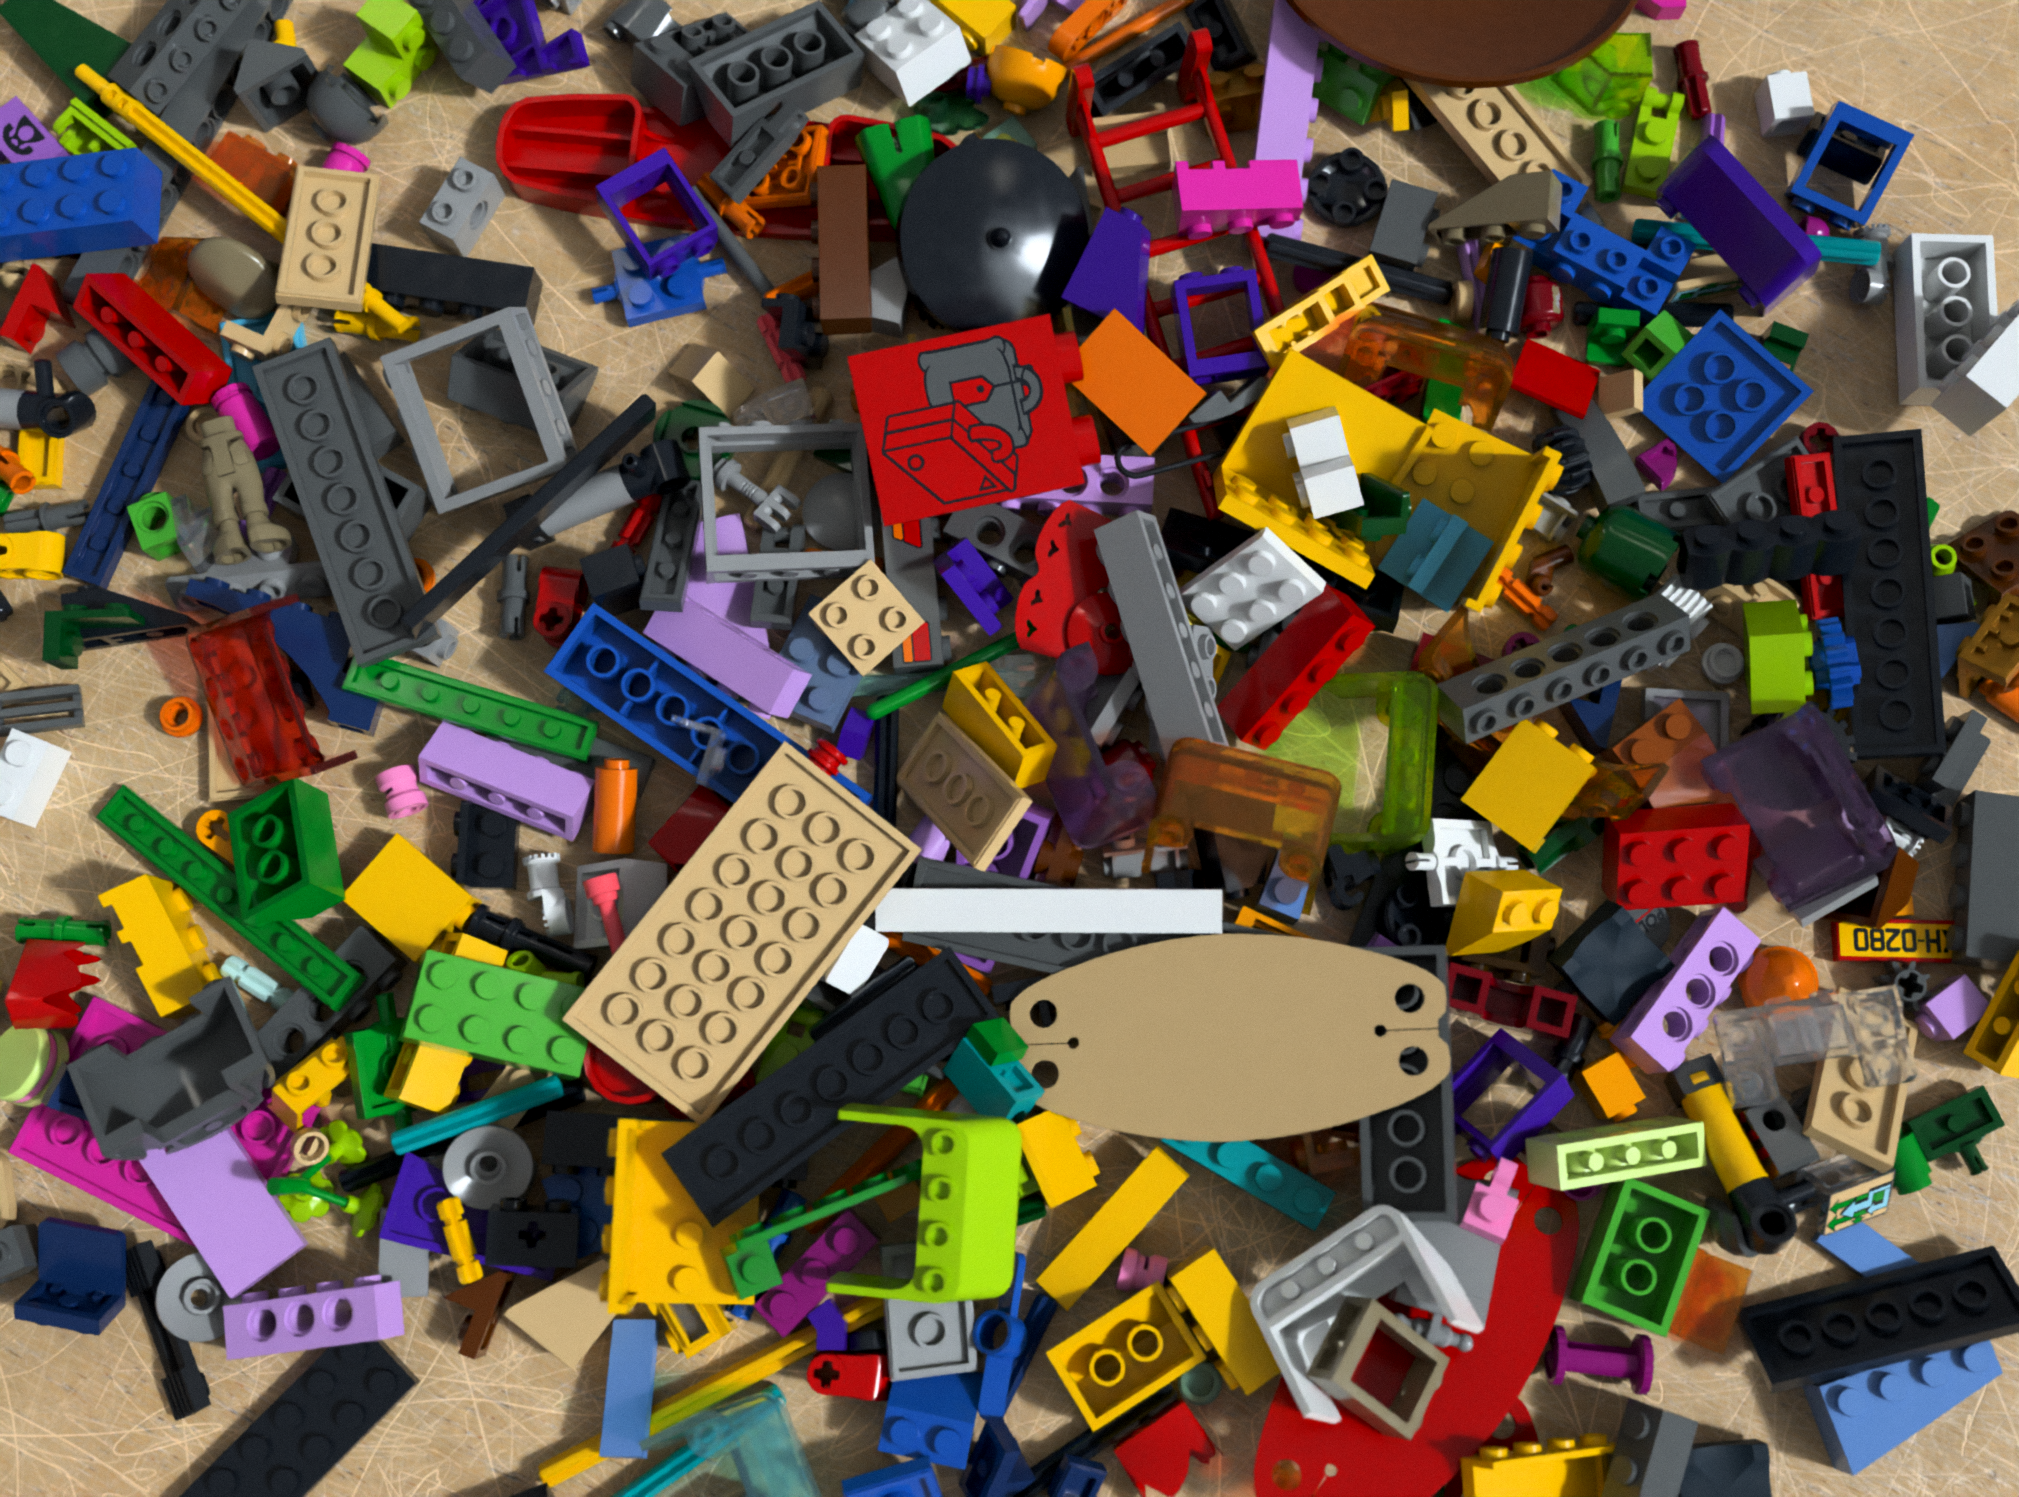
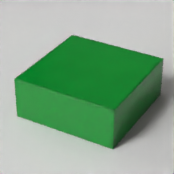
M1004 1017L973 1023L966 1034L967 1039L990 1067L1022 1060L1029 1048Z

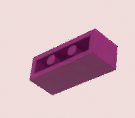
M852 1208L847 1209L781 1277L783 1283L770 1288L753 1307L785 1338L830 1293L825 1291L826 1281L837 1272H850L882 1238Z

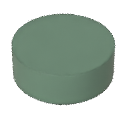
M1204 1360L1177 1377V1385L1180 1393L1188 1402L1194 1405H1207L1213 1402L1220 1394L1222 1378L1216 1367L1210 1361Z

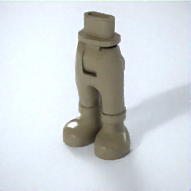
M222 416L201 423L200 426L204 438L199 442L200 448L203 450L202 474L208 501L213 513L214 526L216 529H219V536L212 549L215 562L219 565L243 563L252 557L250 547L261 553L279 552L290 547L292 539L289 530L281 525L272 523L267 518L269 511L264 501L263 483L257 462L252 451L244 441L243 433L236 430L233 417ZM236 491L241 503L243 518L246 520L248 541L242 534L239 526L241 522L236 511L233 496Z

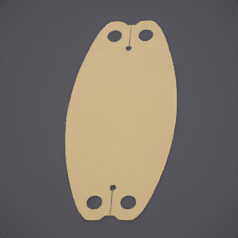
M1213 934L1140 945L1086 961L1048 976L1026 988L1010 1004V1023L1012 1028L1026 1044H1043L1028 1045L1029 1048L1022 1060H1019L1021 1064L1032 1075V1069L1035 1064L1047 1060L1054 1063L1059 1072L1057 1082L1050 1088H1043L1045 1092L1042 1097L1038 1098L1035 1105L1056 1114L1092 1125L1148 1137L1185 1141L1236 1142L1285 1137L1317 1131L1370 1116L1426 1093L1446 1078L1450 1072L1451 1063L1449 1047L1439 1037V1030L1427 1029L1438 1028V1020L1446 1012L1447 996L1445 985L1438 978L1425 969L1394 957L1352 946L1302 937L1268 934ZM1405 984L1418 986L1424 994V1003L1416 1012H1404L1396 1005L1395 994ZM1041 1000L1050 1001L1057 1010L1055 1022L1046 1028L1036 1026L1030 1017L1032 1006ZM1378 1025H1383L1386 1030L1398 1031H1386L1384 1036L1379 1037L1375 1034L1374 1029ZM1401 1029H1423V1030H1401ZM1072 1037L1077 1038L1079 1041L1078 1047L1074 1049L1070 1048L1068 1044H1047L1068 1043V1040ZM1407 1047H1419L1427 1054L1428 1066L1420 1075H1408L1400 1068L1399 1056Z

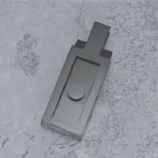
M788 100L776 115L772 114L767 119L761 116L712 171L710 178L739 205L789 150L810 119L791 100Z

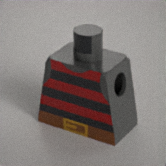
M1756 1079L1740 1084L1732 1089L1743 1111L1737 1117L1771 1182L1796 1173L1821 1159L1810 1138L1802 1134L1803 1126L1784 1096L1767 1101Z

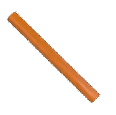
M1166 0L1080 51L1068 62L1060 63L1067 69L1064 79L1070 77L1071 67L1084 63L1092 64L1188 7L1195 0Z

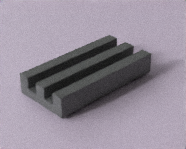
M79 684L0 693V737L8 736L12 728L26 734L85 727L82 690ZM70 697L73 699V701L3 709V705ZM74 711V717L7 725H5L4 720Z

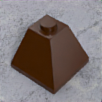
M1843 838L1878 878L1879 885L1819 919L1880 930L1909 903L1920 864L1899 846Z

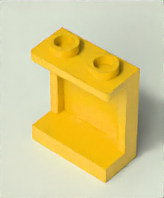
M1538 717L1534 723L1525 719L1516 725L1461 798V801L1535 854L1546 841L1543 839L1587 780L1590 777L1593 778L1598 772L1590 764L1595 758L1574 742L1569 748L1554 739L1559 732Z
M396 833L344 892L345 900L343 901L413 962L419 964L421 955L427 949L439 952L446 933H456L459 929L461 931L466 929L482 901L458 885L452 877L420 851L421 848L409 838Z

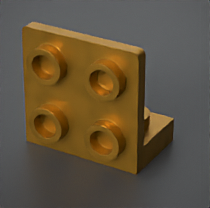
M2006 593L1997 605L1991 604L1985 610L1980 620V628L1973 637L1966 636L1957 648L1955 658L1958 659L1956 678L1959 679V695L1966 699L1970 697L1984 677L2006 687L2019 671V598L2010 593Z

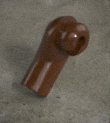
M1564 544L1532 558L1525 584L1537 596L1544 597L1549 595L1554 588V585H1551L1554 571L1574 562V556L1570 547Z

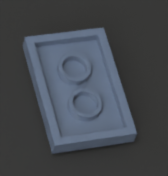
M810 594L779 654L812 674L790 716L834 733L862 676L827 636H823L814 626L815 622L808 613L824 599Z

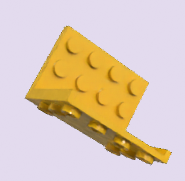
M1289 347L1212 475L1217 507L1258 531L1267 526L1289 548L1367 589L1375 573L1363 544L1365 541L1357 539L1356 534L1350 530L1337 528L1335 526L1336 523L1326 517L1314 519L1310 507L1303 509L1301 507L1292 473L1300 471L1297 458L1292 457L1288 459L1282 434L1289 432L1286 420L1335 406L1340 416L1359 487L1362 473H1372L1399 487L1434 430L1431 426Z
M1434 408L1426 423L1433 428L1434 432L1399 487L1410 493L1411 515L1422 498H1425L1450 515L1455 514L1469 523V527L1494 542L1454 603L1468 611L1481 613L1483 608L1491 609L1502 590L1503 585L1497 583V580L1503 568L1512 569L1523 549V546L1518 544L1517 541L1524 528L1532 530L1540 517L1544 507L1537 504L1538 500L1544 492L1552 491L1564 469L1563 466L1558 464L1562 453L1546 446L1532 455ZM1399 534L1382 535L1379 541L1366 542L1365 550L1370 557L1371 564L1379 566Z
M618 1119V1129L610 1128L608 1157H616L615 1176H607L605 1205H613L612 1224H604L602 1252L611 1253L609 1270L601 1273L600 1302H608L607 1314H627L636 1303L755 1304V1295L738 1301L720 1249L731 1244L728 1236L758 1223L759 1194L712 1228L661 1155L665 1150L700 1125L696 1122Z

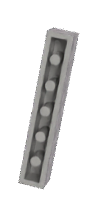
M1134 510L1094 529L1098 543L1096 544V553L1107 571L1110 581L1108 583V592L1113 602L1117 604L1122 619L1120 630L1132 651L1134 658L1132 669L1138 681L1142 683L1146 696L1144 702L1145 710L1149 719L1154 722L1159 738L1157 740V749L1161 758L1167 763V767L1187 769L1230 752L1156 516Z

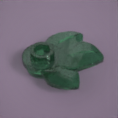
M931 91L917 101L913 108L914 116L922 115L928 117L932 132L945 136L956 135L959 130H977L989 121V115L973 107L975 100L966 99V92H951L946 95L941 91Z

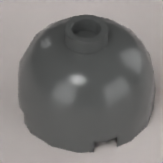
M326 64L310 83L306 95L308 111L315 120L311 124L312 128L328 142L333 138L347 145H359L370 141L389 123L387 116L384 113L379 119L370 108L378 105L374 99L344 72L339 77L332 74L331 72L335 66Z

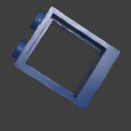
M1838 101L1828 111L1784 195L1793 199L1790 204L1792 207L1808 214H1813L1815 210L1829 215L1830 217L1827 222L1842 230L1850 231L1852 226L1855 228L1865 226L1914 134L1842 101ZM1836 127L1890 150L1858 210L1805 187Z

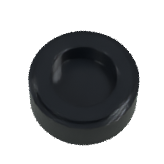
M885 1330L850 1333L848 1336V1352L886 1349Z

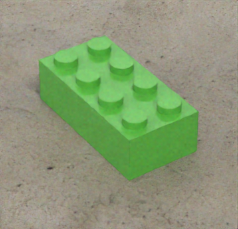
M427 949L421 955L398 1041L544 1075H557L559 1078L571 1081L580 1077L589 1040L565 1023L562 1018L586 988Z

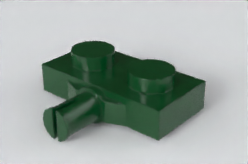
M1984 1085L1975 1086L1901 1123L1906 1132L1913 1131L1927 1162H1931L1947 1153L1959 1152L1971 1176L1989 1169L1976 1145L1980 1143L1986 1134L2005 1126Z

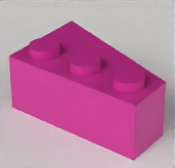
M1297 159L1248 160L1246 162L1247 167L1226 169L1225 161H1212L1210 163L1211 169H1189L1188 161H1175L1172 197L1178 237L1188 235L1189 239L1199 240L1210 237L1212 232L1229 230L1230 234H1243L1252 231L1255 226L1269 225L1271 229H1283L1292 226L1294 221H1299L1303 210Z

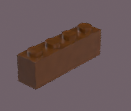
M866 164L817 166V182H810L811 206L818 207V219L811 220V239L813 245L819 244V257L812 258L811 261L813 283L819 282L820 296H812L814 321H821L824 335L872 333L869 181Z

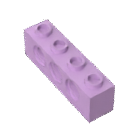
M1101 455L1100 464L1082 467L1085 484H1082L1081 490L1076 493H1066L1061 489L996 504L1015 514L1020 513L1021 510L1037 511V514L1047 517L1068 500L1100 515H1118L1120 518L1134 510L1151 514L1154 475L1140 479L1126 477L1116 467L1115 455ZM1121 456V463L1130 472H1143L1154 469L1155 457ZM1112 482L1118 484L1123 491L1118 495L1110 496L1105 494L1101 487L1106 483Z
M1724 906L1700 912L1668 957L1675 967L1666 976L1644 990L1609 1041L1646 1074L1675 1070L1685 1059L1686 1054L1684 1050L1691 1040L1698 1037L1709 1024L1707 1017L1714 1007L1720 1005L1730 995L1732 991L1730 985L1733 980L1752 964L1754 960L1752 953L1761 940ZM1709 954H1711L1714 960V967L1709 962ZM1686 986L1691 991V1000L1686 995ZM1663 1018L1666 1019L1668 1024L1667 1034L1663 1029Z
M381 1274L353 1278L354 1287L344 1288L343 1280L316 1283V1292L306 1294V1285L278 1289L279 1298L269 1299V1290L241 1294L242 1303L223 1306L227 1360L376 1341L405 1335L400 1280L382 1283Z

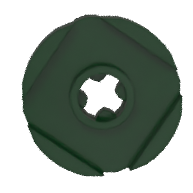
M688 400L681 402L682 406L676 407L672 411L668 409L662 414L654 429L653 443L667 439L678 441L691 480H700L698 447L695 450H691L689 444L684 442L685 438H692L695 432H698V427L719 426V422H726L731 425V422L718 406L703 400ZM735 452L712 453L713 468L722 458L731 460Z

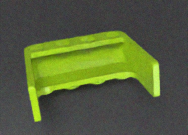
M848 1103L839 1108L837 1119L903 1125L912 1128L922 1140L923 1162L916 1266L912 1279L837 1272L826 1281L825 1291L933 1304L996 1298L1004 1294L1010 1287L1014 1275L1022 1155V1134L1017 1124L1008 1118L999 1116Z

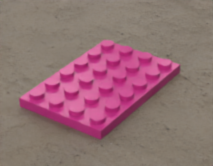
M94 996L68 1042V1063L70 1064L79 1059L86 1050L106 1043L129 1055L141 1048V1045L146 1040L155 1036L165 1035L170 1031L102 997ZM265 1087L261 1092L264 1100L242 1120L231 1126V1129L267 1182L273 1177H286L295 1160L290 1151V1141L294 1133L267 1107L272 1102L273 1087L267 1089ZM43 1103L32 1107L8 1153L196 1247L139 1160L124 1161L106 1158L102 1156L89 1121L46 1107ZM313 1104L302 1113V1124L304 1127L313 1126L322 1107Z

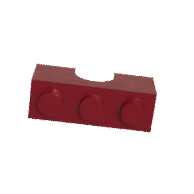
M1452 962L1448 963L1450 1013L1553 1041L1569 1038L1578 996L1538 985L1524 986L1493 978V973Z

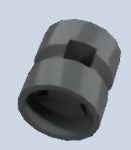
M96 328L85 333V342L73 340L55 351V355L64 371L87 396L107 386L108 376L113 375L120 378L137 367L135 363Z

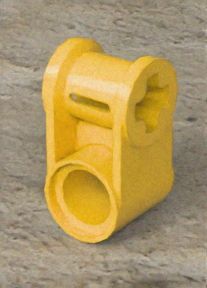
M50 531L0 533V577L7 580L37 579L51 581L62 579L64 576L62 572L64 570L65 536Z

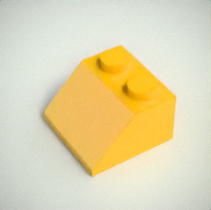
M1525 869L1465 872L1446 943L1448 955L1509 952L1552 929L1554 919L1557 916L1562 888Z
M1048 1110L1017 1124L1022 1134V1149L1050 1209L1097 1186L1094 1176L1100 1174V1170L1090 1149L1083 1153L1081 1152L1075 1137L1082 1134L1075 1119Z

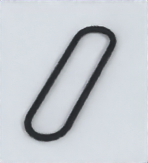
M1230 414L1208 422L1177 427L1169 436L1223 421H1234L1242 427L1245 421L1239 416ZM1133 440L1121 444L1116 450L1114 458L1115 465L1120 473L1132 479H1140L1224 456L1228 448L1137 473L1128 471L1121 463L1122 452L1128 447L1137 445Z

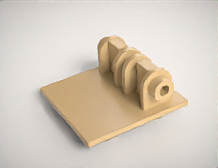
M871 559L808 613L815 622L814 626L817 630L833 642L862 677L925 623Z

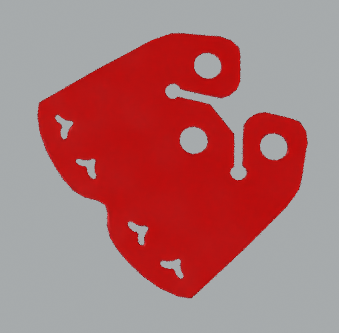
M1071 500L1062 503L1049 516L1040 532L1035 547V558L1039 572L1023 585L1017 602L1015 632L1021 649L1079 664L1072 656L1067 644V622L1073 609L1082 600L1097 594L1100 588L1108 587L1110 581L1106 568L1100 562L1096 553V544L1098 543L1094 529L1113 520ZM1069 513L1071 525L1059 527V523L1065 521L1066 514ZM1053 540L1059 551L1049 557L1048 552L1052 549L1050 542ZM1036 590H1039L1042 602L1031 605V601L1035 599ZM1027 620H1030L1031 624L1037 629L1030 637H1027V633L1030 630ZM1114 628L1109 631L1107 637L1114 640L1117 637V629Z

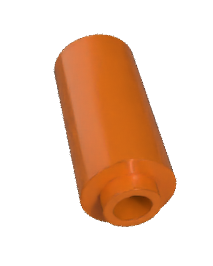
M604 758V765L595 766L592 851L605 854H628L635 852L638 768L629 766L630 759Z

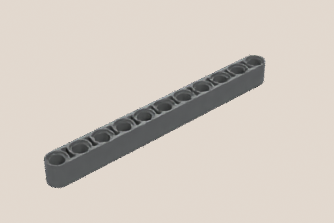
M251 0L170 100L160 120L205 155L238 98L233 88L248 39L253 38L270 42L275 33L274 22L284 18L293 0ZM148 138L141 152L162 171L160 234L194 173ZM154 244L82 253L64 284V301L70 305L74 304L86 273H125L134 280Z

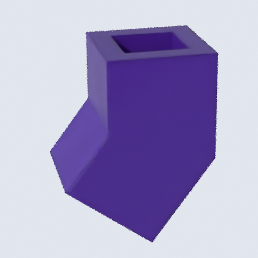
M851 707L842 727L836 748L847 757L856 760L864 758L870 737L875 728V720H870L866 716V711Z
M829 1298L806 1315L817 1330L816 1350H847L848 1320L834 1300Z

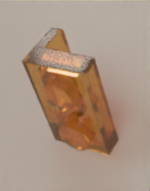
M1697 1248L1668 1332L1676 1337L1725 1356L1753 1271Z

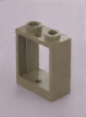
M1347 1295L1305 1376L1381 1434L1411 1441L1414 1432L1422 1424L1423 1414L1434 1391L1442 1383L1443 1373L1450 1358L1373 1298ZM1376 1327L1415 1357L1389 1410L1350 1380Z

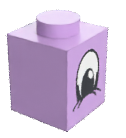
M1963 974L1947 977L1929 992L1932 994V997L1917 1000L1920 1010L1912 1013L1916 1016L1914 1021L1919 1024V1030L1928 1038L1934 1039L1935 1042L1954 1040L1982 1018L1989 1003L1968 976Z

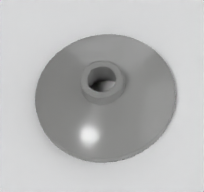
M480 1125L464 1131L450 1144L443 1161V1177L450 1193L453 1196H458L461 1203L482 1210H489L492 1204H500V1198L520 1197L528 1187L533 1173V1158L527 1143L516 1132L499 1125ZM485 1156H493L496 1158L497 1163L487 1167L480 1160Z
M200 1252L185 1256L172 1264L160 1279L155 1295L156 1311L162 1325L174 1336L189 1342H205L224 1335L223 1306L242 1303L241 1295L230 1299ZM195 1290H200L205 1294L206 1300L201 1307L195 1306L191 1302V1295Z

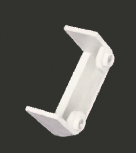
M1377 1205L1370 1208L1260 1281L1251 1293V1311L1303 1417L1332 1424L1342 1420L1330 1394L1305 1375L1347 1295L1377 1300L1405 1281L1410 1292L1417 1299L1426 1303H1438L1449 1324L1476 1334L1485 1329L1448 1263L1409 1219L1395 1208L1387 1205Z

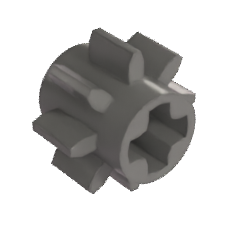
M1895 961L1885 963L1884 967L1887 974L1873 976L1872 978L1873 981L1878 983V993L1874 996L1875 1000L1883 999L1890 1003L1888 1009L1892 1012H1900L1903 1005L1908 1012L1919 1011L1920 1005L1917 1000L1932 997V994L1927 991L1926 983L1930 975L1921 974L1916 971L1915 961L1904 962L1901 968Z

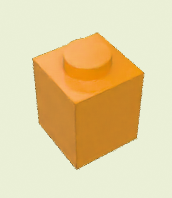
M1618 1051L1606 1053L1585 1065L1582 1069H1578L1573 1077L1597 1119H1609L1612 1117L1614 1122L1621 1121L1637 1111L1635 1103L1646 1098Z

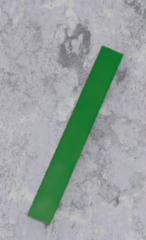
M123 784L96 816L103 824L332 1010L340 1012L367 978L296 920L255 924L242 922L235 871L130 787Z

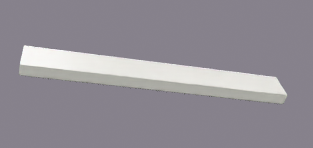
M891 888L875 908V931L1222 934V889Z

